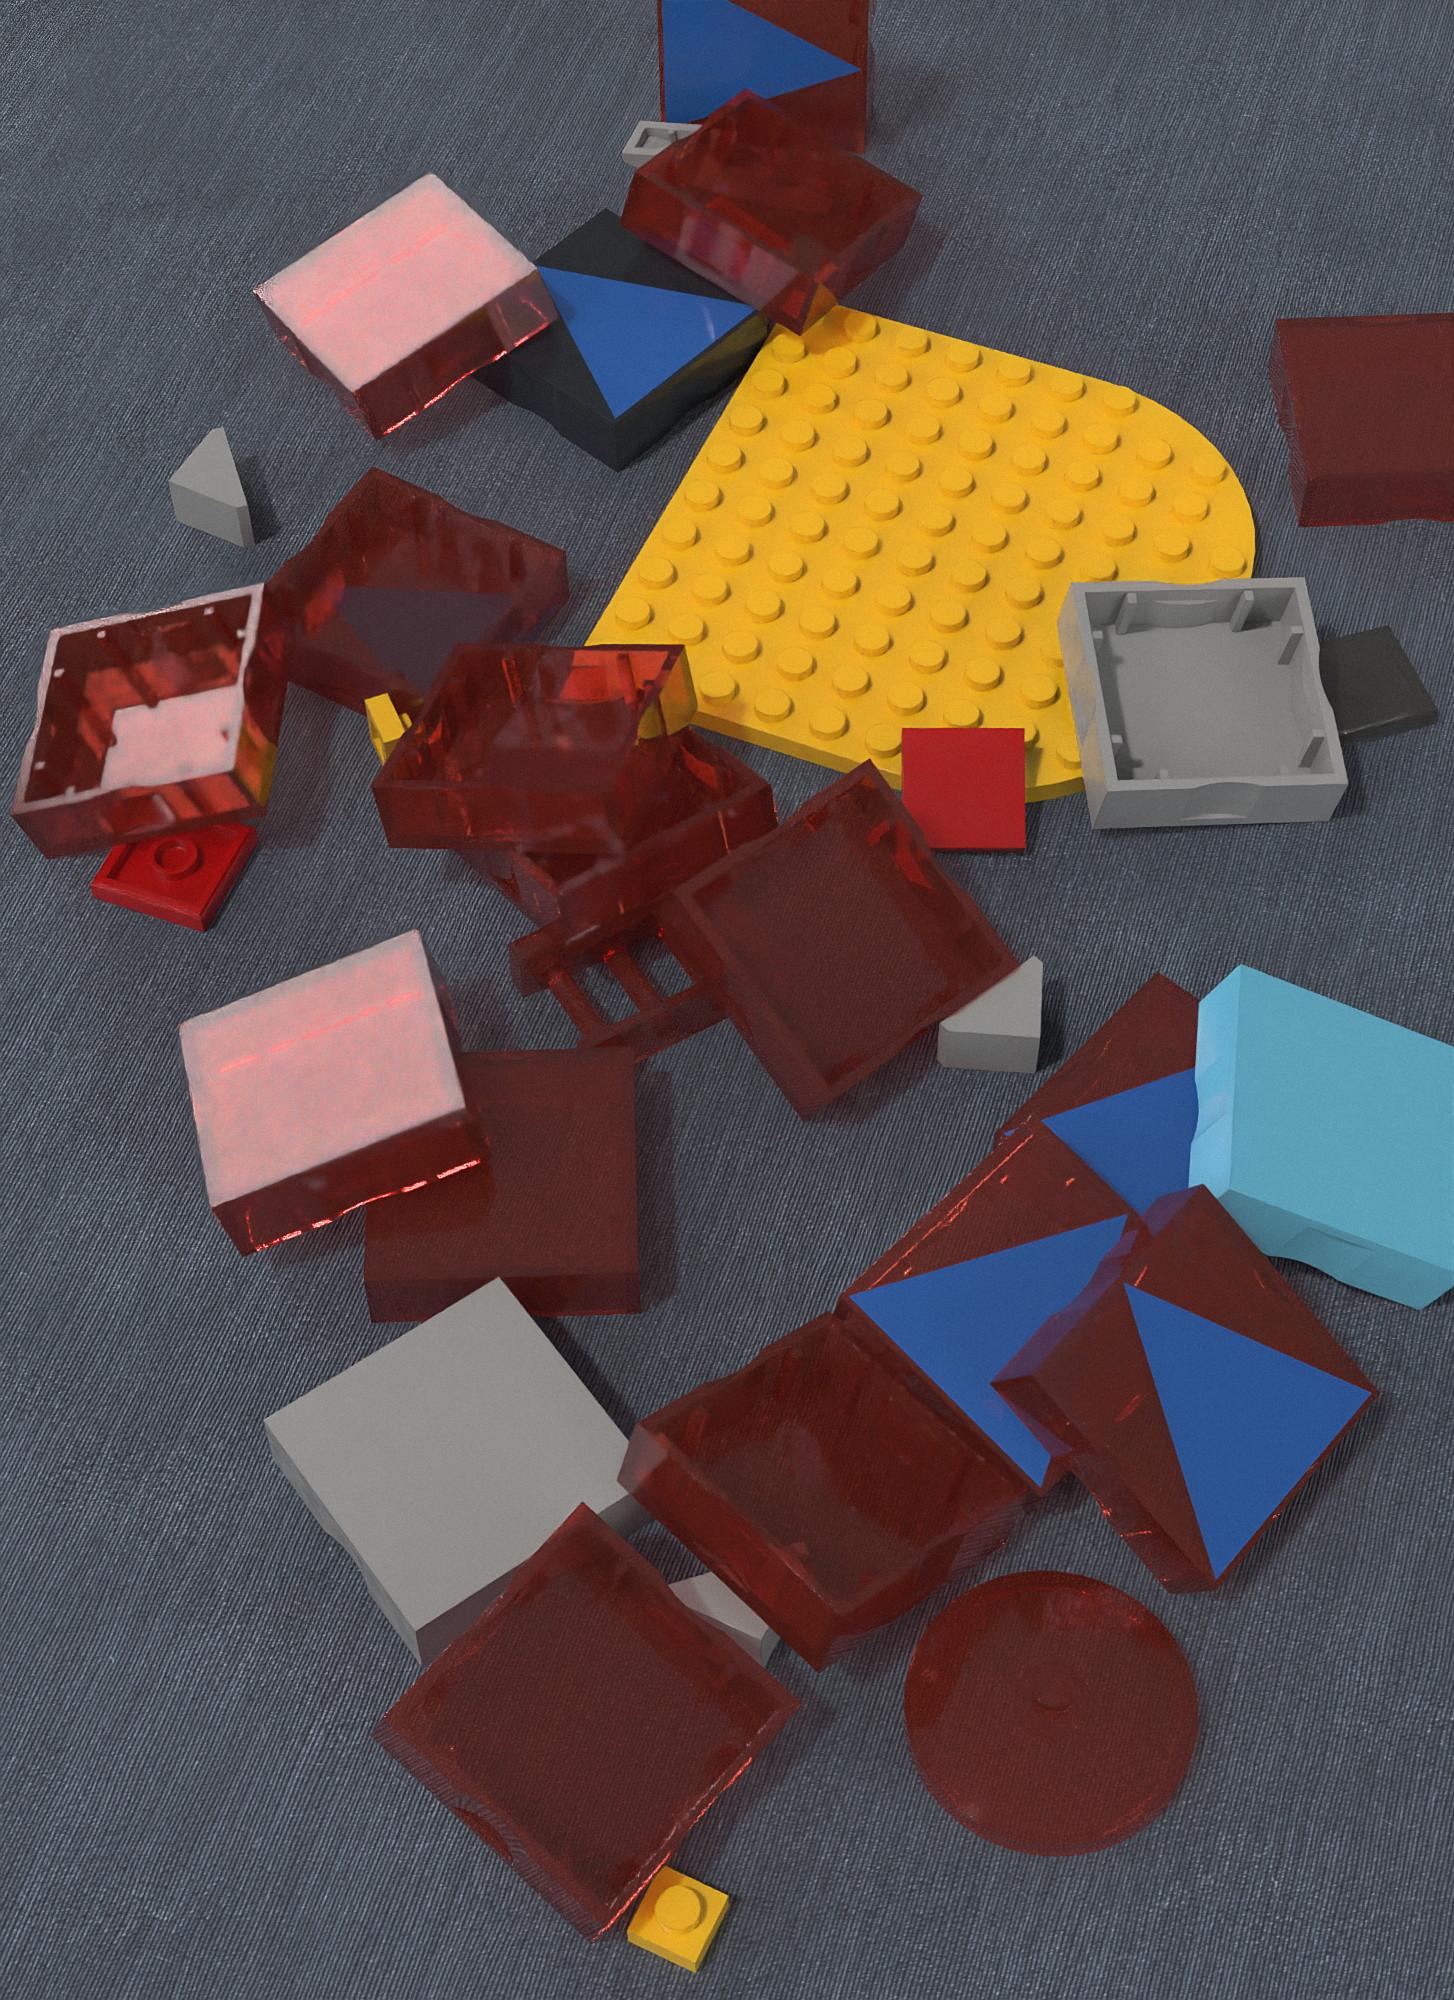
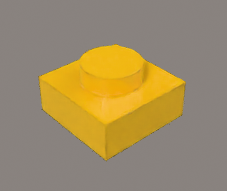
M388 693L366 699L365 706L370 739L389 781L411 775L412 768L409 750L417 747V739L408 714L397 715Z
M661 1864L627 1929L628 1941L696 1973L729 1908V1895Z

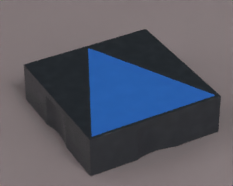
M605 208L454 320L459 369L512 404L542 417L562 437L619 473L671 432L678 421L691 409L715 397L748 371L767 339V306Z

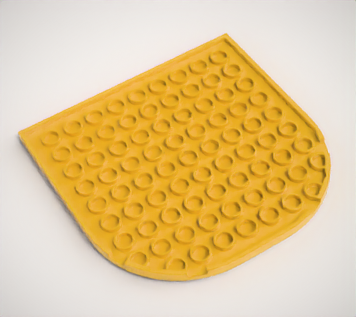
M794 293L571 666L570 684L577 688L901 791L902 728H1025V803L1056 799L1085 791L1057 628V620L1071 582L1158 581L1170 584L1193 585L1221 579L1251 578L1255 557V528L1251 508L1243 487L1231 466L1211 442L1174 412L1125 386H1118L1100 379Z

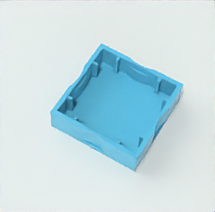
M1240 964L1199 1002L1195 1083L1198 1094L1199 1114L1190 1151L1186 1226L1268 1256L1290 1258L1304 1262L1322 1270L1340 1282L1411 1308L1422 1310L1454 1286V1047Z

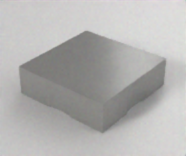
M1305 577L1221 579L1193 585L1170 584L1158 581L1071 582L1057 620V628L1092 829L1329 821L1349 783L1333 708L1326 697L1320 679V647Z
M497 1277L263 1420L273 1460L323 1530L340 1543L353 1558L361 1571L368 1593L422 1668L506 1615L518 1601L538 1585L552 1577L580 1567L659 1515L657 1477L500 1277Z

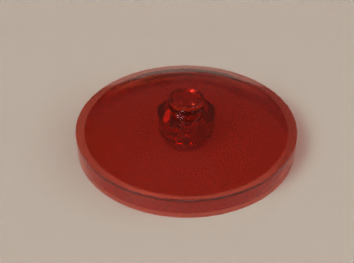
M1036 1570L1013 1573L986 1581L953 1600L937 1615L919 1640L910 1661L904 1691L903 1723L910 1756L918 1775L930 1794L952 1818L974 1834L1006 1849L1038 1856L1065 1857L1092 1853L1119 1844L1144 1829L1164 1811L1181 1786L1191 1761L1197 1736L1198 1703L1194 1680L1179 1645L1167 1628L1144 1605L1123 1591L1094 1578L1061 1571Z

